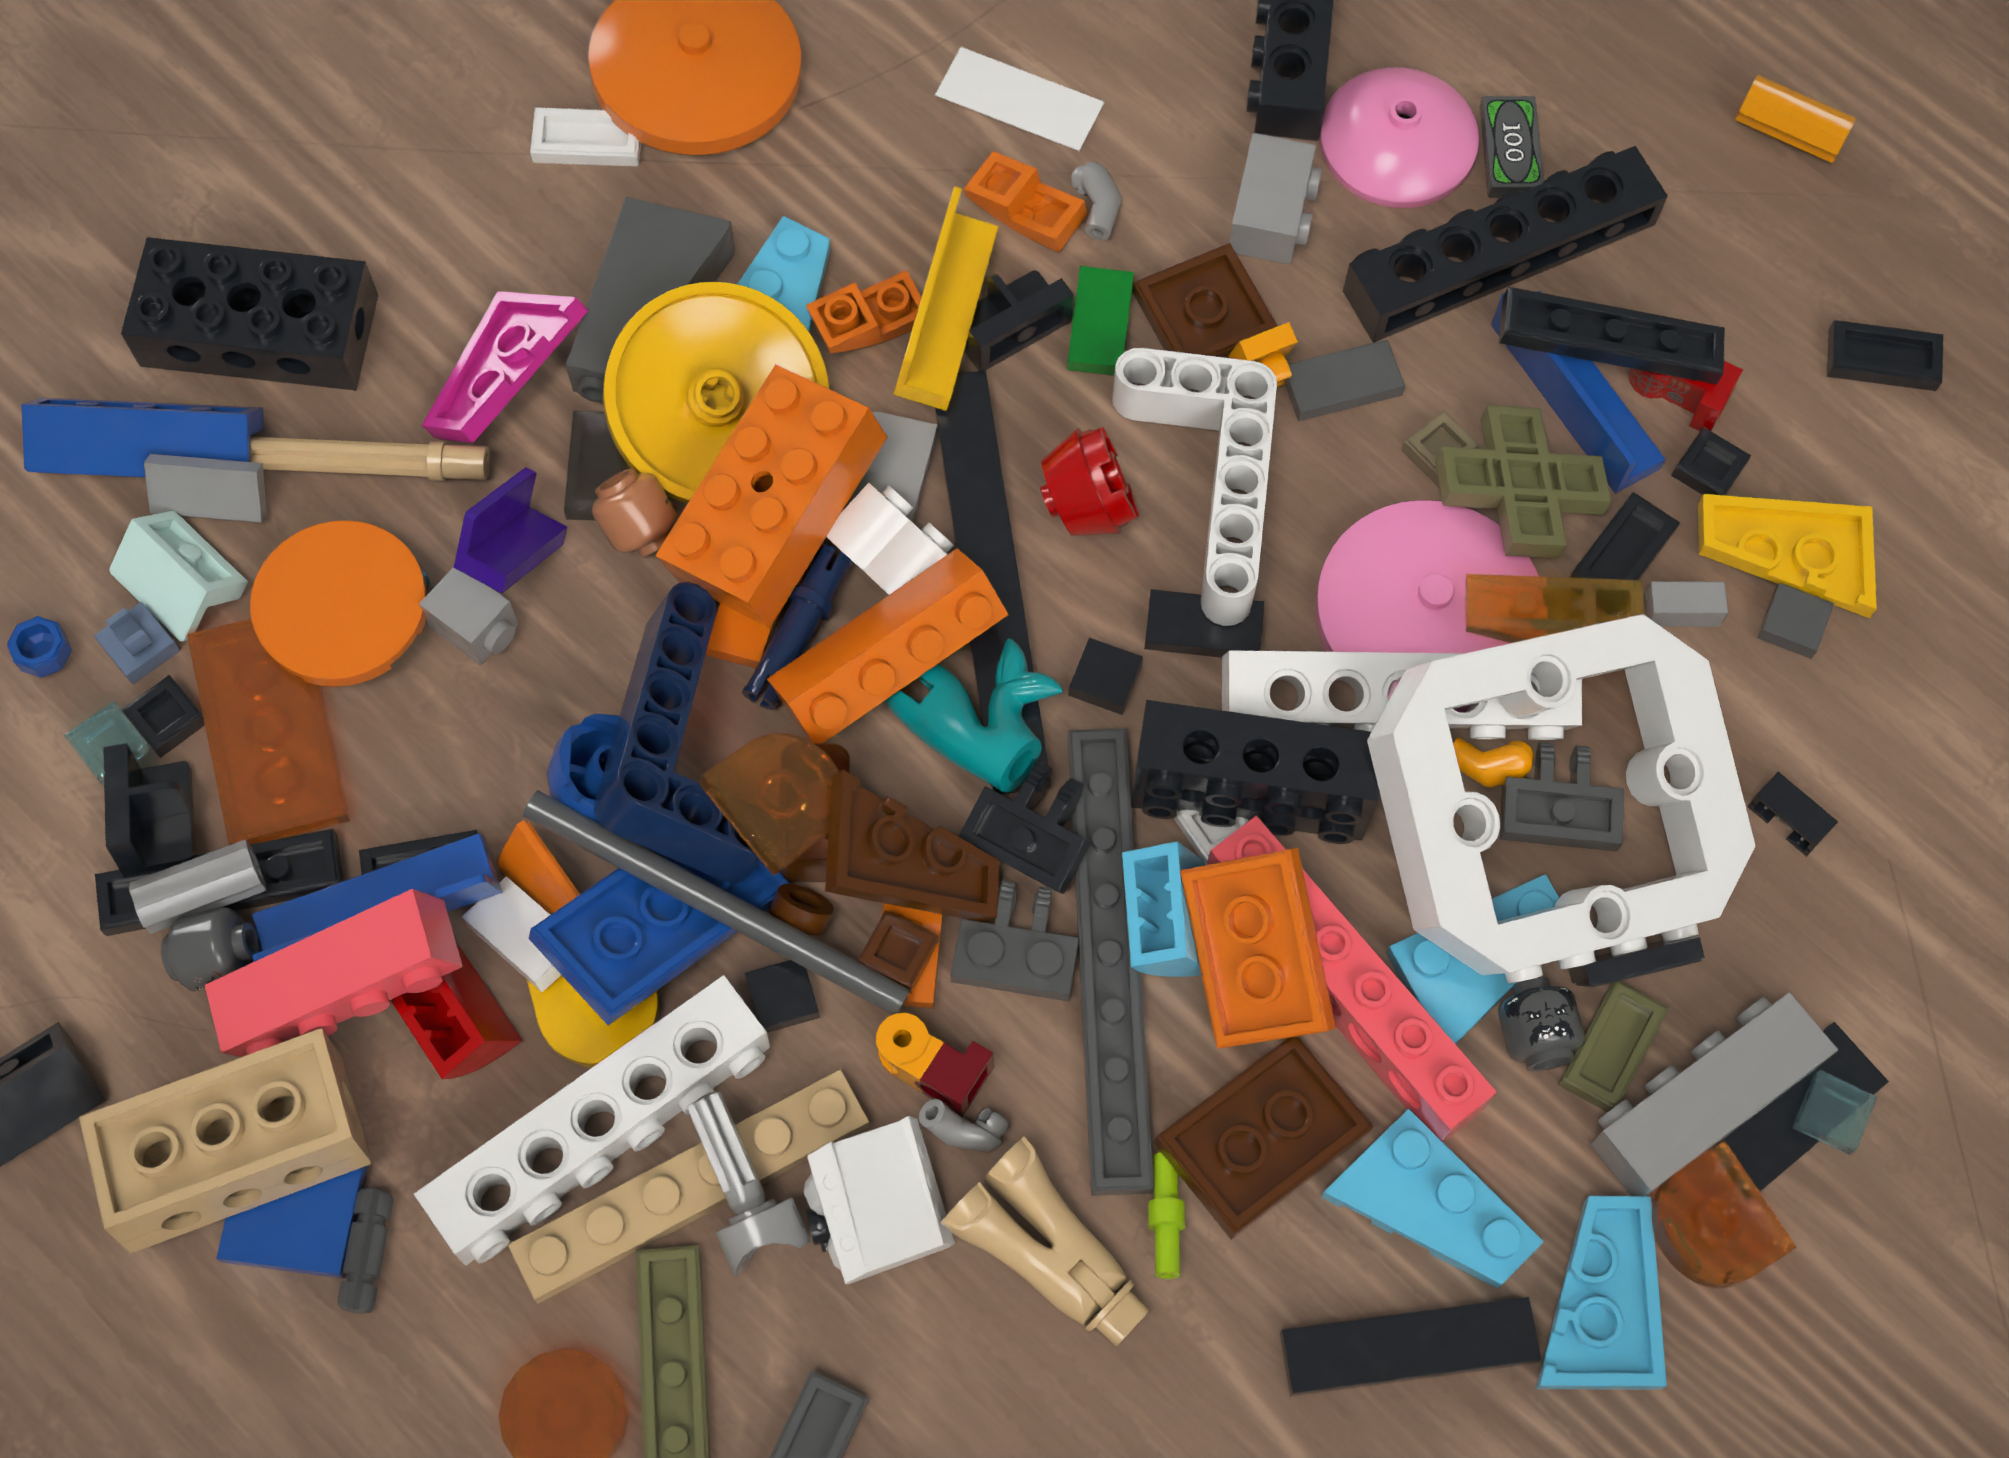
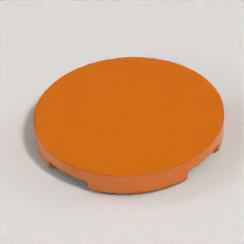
M330 521L297 532L282 542L268 556L253 584L250 614L254 631L269 657L283 669L303 678L304 682L328 687L350 686L372 680L392 669L390 665L400 658L417 635H421L426 622V616L419 603L428 595V591L417 560L409 548L396 536L380 527L364 522Z

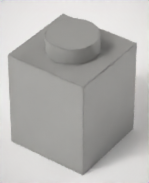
M452 568L419 603L426 616L428 626L480 666L491 654L497 655L510 644L515 635L516 627L519 625L509 600L489 586L455 568Z

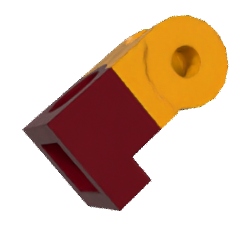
M896 1013L887 1017L879 1025L876 1033V1047L882 1066L891 1075L932 1100H941L962 1118L994 1069V1055L990 1050L972 1040L965 1053L962 1054L934 1036L929 1035L925 1024L917 1016L909 1013Z

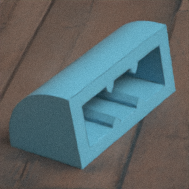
M1178 841L1122 852L1131 968L1141 973L1155 976H1200L1201 970L1180 870L1203 866L1204 860Z

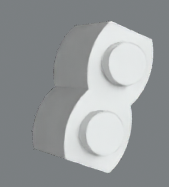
M870 483L841 512L826 536L889 595L945 557L947 552L954 546L931 523L928 522L920 530L906 516L913 510V507L889 485L880 493Z

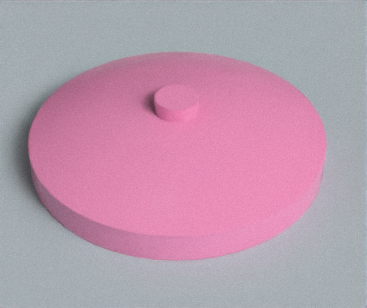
M1416 500L1401 502L1378 509L1361 518L1341 535L1328 554L1320 574L1315 597V619L1318 634L1326 652L1469 653L1542 637L1545 623V600L1540 578L1530 557L1505 556L1499 524L1466 507L1443 506L1441 501ZM1393 681L1387 691L1388 701L1399 681ZM1465 705L1452 709L1457 712L1465 713L1470 705Z

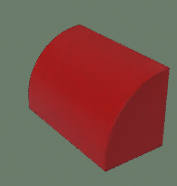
M457 946L463 967L442 976V983L424 992H406L390 1000L441 1079L458 1078L477 1071L497 1060L523 1041L460 946Z

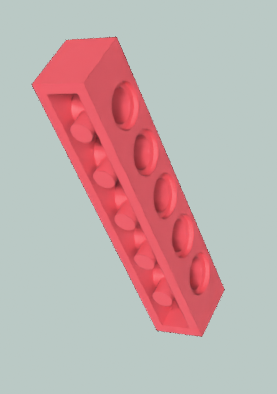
M1255 816L1210 850L1207 865L1286 849L1262 821ZM1303 870L1335 1026L1403 1106L1415 1114L1444 1143L1486 1108L1497 1093L1496 1090Z

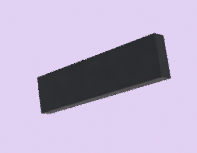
M1508 287L1502 298L1499 344L1711 384H1717L1724 374V327Z
M334 829L249 844L252 846L266 882V891L221 908H231L234 911L290 901L343 882L338 836ZM208 853L197 854V855H195V858L200 857V856L205 855V854H208ZM120 870L95 874L100 930L105 936L146 929L143 928L135 911L133 899L129 892V882L156 872L123 877Z
M1529 1297L1283 1329L1280 1332L1290 1396L1537 1364L1542 1360Z

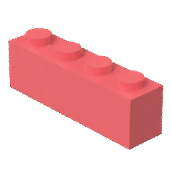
M411 889L206 984L205 989L221 1053L244 1057L320 1028L329 1036L337 1031L338 1023L354 1016L365 1017L380 1013L390 1006L389 1000L406 992L419 993L433 989L442 983V976L463 966L444 900Z

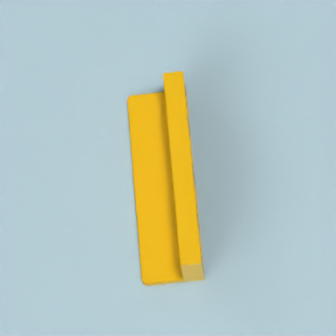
M954 186L893 393L895 396L947 411L998 230L997 225L955 213L962 188Z

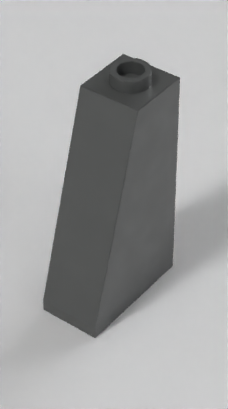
M630 197L625 198L586 307L588 312L582 318L566 362L573 392L579 393L590 401L603 403V381L611 350L619 334L635 313L656 297L672 289L701 282H716L732 260L735 252L731 221Z

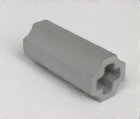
M247 839L129 882V892L133 899L135 911L143 928H146L149 934L170 927L182 916L224 907L266 891V882L260 864Z

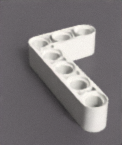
M1133 348L1124 352L1118 358L1115 365L1112 401L1114 408L1120 415L1135 421L1219 431L1201 607L1206 617L1212 622L1223 626L1236 625L1243 622L1250 613L1258 580L1277 389L1276 376L1270 368L1255 361L1148 348ZM1132 383H1141L1144 386H1137ZM1188 390H1197L1200 392H1191ZM1242 396H1249L1255 399H1247ZM1244 442L1250 444L1251 446H1242L1237 443ZM1239 489L1248 494H1237L1231 490ZM1235 537L1242 540L1243 543H1232L1225 538ZM1230 586L1236 588L1239 592L1228 593L1222 591L1219 587Z

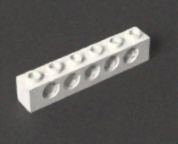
M1228 651L1222 656V711L1335 727H1354L1356 730L1372 732L1388 703L1387 691L1393 681L1400 682L1406 669L1433 660L1465 653ZM1531 672V684L1533 689L1539 694V680ZM1582 679L1576 680L1577 684L1574 694L1566 704L1529 716H1517L1508 712L1499 703L1498 698L1470 704L1465 713L1457 712L1453 709L1445 710L1449 729H1470V739L1479 740L1505 739L1506 729H1528L1529 740L1564 739V730L1582 726ZM1285 680L1296 688L1298 701L1293 710H1281L1271 701L1270 688L1274 681ZM1333 681H1344L1353 688L1356 701L1350 711L1338 710L1330 702L1329 688Z
M723 975L414 1193V1196L453 1253L465 1266L473 1260H476L478 1263L486 1262L499 1254L510 1242L507 1236L526 1222H529L531 1226L537 1225L553 1215L562 1205L560 1198L579 1184L582 1188H588L602 1180L614 1167L611 1161L631 1147L634 1151H640L656 1141L665 1131L662 1126L681 1111L685 1115H689L687 1106L715 1094L713 1088L731 1075L739 1079L754 1071L765 1060L766 1056L763 1053L770 1048L767 1032ZM707 1040L717 1046L714 1056L707 1062L697 1064L685 1059L687 1049L697 1041ZM649 1076H659L666 1080L665 1089L658 1097L651 1100H643L635 1096L636 1086L642 1079ZM609 1112L615 1116L614 1125L606 1134L593 1137L584 1133L585 1123L593 1114ZM547 1148H557L563 1151L562 1162L556 1170L547 1174L533 1171L534 1159L541 1151ZM500 1184L510 1187V1198L504 1207L496 1211L482 1210V1197L490 1187Z

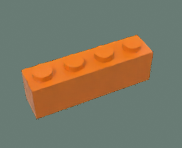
M957 548L777 671L767 680L795 723L811 742L824 743L1009 614L983 570Z

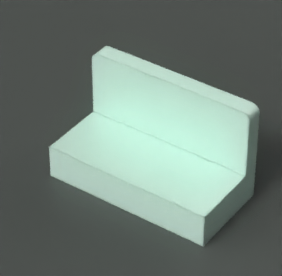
M174 510L132 519L110 566L111 575L139 602H142L150 613L179 641L193 638L207 607L240 599L248 584V581Z

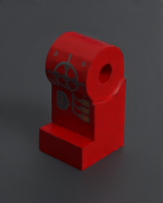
M1724 361V374L1717 384L1632 368L1629 371V380L1634 390L1640 395L1651 399L1663 398L1693 413L1694 416L1690 422V427L1698 431L1705 427L1712 431L1730 399L1743 369Z

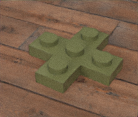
M1487 405L1480 418L1486 449L1441 447L1435 459L1443 506L1497 509L1505 556L1560 558L1567 546L1561 513L1604 515L1611 503L1602 456L1549 453L1540 408Z

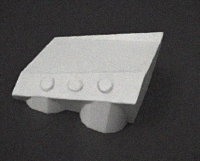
M907 1116L898 1122L835 1143L829 1142L807 1156L812 1173L805 1182L804 1194L810 1208L826 1218L831 1235L827 1249L834 1266L841 1270L845 1284L848 1285L947 1249L955 1244L952 1233L941 1224V1221L946 1217V1212L918 1119Z

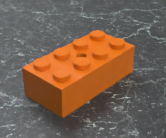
M775 364L655 556L680 583L690 582L697 584L707 590L714 600L770 628L888 438L869 407Z

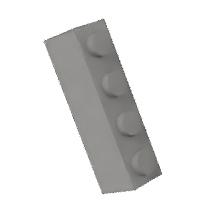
M1790 992L1773 1005L1765 996L1755 1002L1736 1018L1742 1025V1028L1727 1039L1718 1030L1690 1052L1697 1060L1695 1063L1681 1073L1674 1065L1669 1066L1644 1086L1650 1094L1648 1098L1634 1108L1625 1099L1597 1121L1604 1130L1590 1145L1630 1196H1648L1838 1051L1836 1046Z

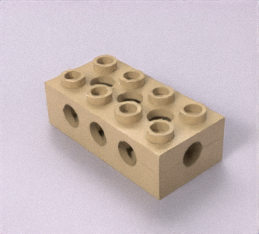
M322 1028L79 1117L104 1230L130 1254L372 1164L343 1058Z

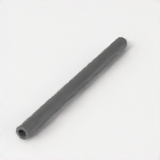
M539 790L532 795L524 810L523 817L892 1015L899 1013L910 992V989L655 852L611 833L599 822Z

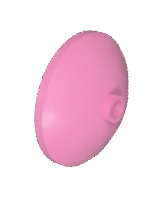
M1386 67L1357 75L1343 84L1333 94L1322 116L1319 141L1322 156L1330 172L1351 193L1381 206L1414 208L1432 204L1445 198L1465 181L1473 168L1477 156L1479 131L1470 106L1461 94L1448 83L1420 70ZM1398 115H1406V116H1409V117H1411V118H1410V119H1404V118L1399 117Z

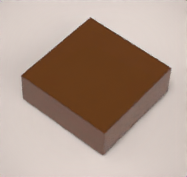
M885 910L858 962L910 989L909 993H912L939 943V936Z

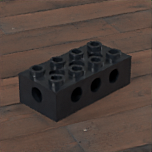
M147 237L121 335L140 367L357 391L378 293L365 261Z
M1146 700L1131 808L1142 809L1144 814L1159 819L1175 818L1180 810L1199 811L1201 821L1215 827L1234 826L1236 824V817L1245 818L1249 821L1257 816L1273 835L1286 836L1293 834L1294 831L1318 834L1320 840L1333 844H1347L1352 842L1353 839L1362 841L1379 800V787L1367 742L1371 732Z

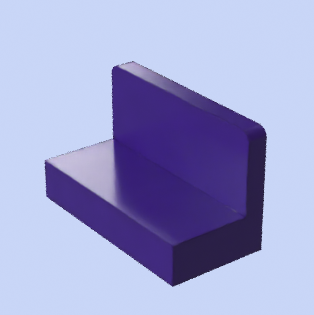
M525 467L468 509L464 515L453 568L502 594L564 544L567 526L529 507L537 475L535 471Z

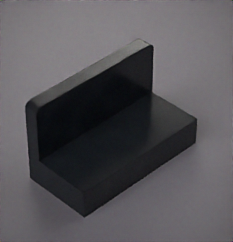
M59 1022L0 1058V1166L104 1101L102 1090L78 1059L72 1039Z

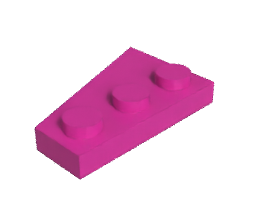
M498 291L421 426L435 439L474 443L588 312L587 308L577 297Z

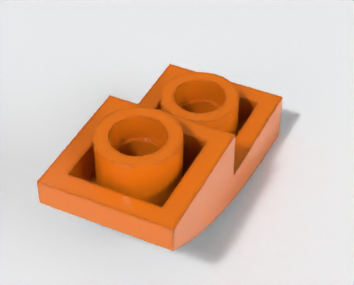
M905 270L862 291L859 290L854 282L807 304L806 309L829 353L832 354L861 349L910 333L918 311L921 295L908 271Z

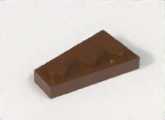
M841 770L832 776L825 892L984 923L997 918L998 859L941 826L934 829L906 813L907 806L889 796L882 799L859 786L861 780L845 770Z

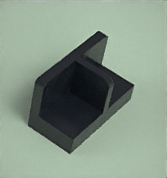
M1036 270L1025 274L1008 285L1004 283L998 274H993L988 277L987 296L977 302L964 352L978 371L988 370L1071 323L1074 294L1062 278L1048 285Z
M128 743L103 747L106 848L123 877L165 870L194 859L195 836L192 771L186 761L141 769Z

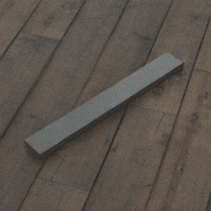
M1127 729L1068 730L1070 779L1073 778L1084 786L1082 796L1072 814V831L1091 841L1075 872L1091 1196L1153 1194L1154 1182L1141 972L1131 968L1122 852L1134 850Z

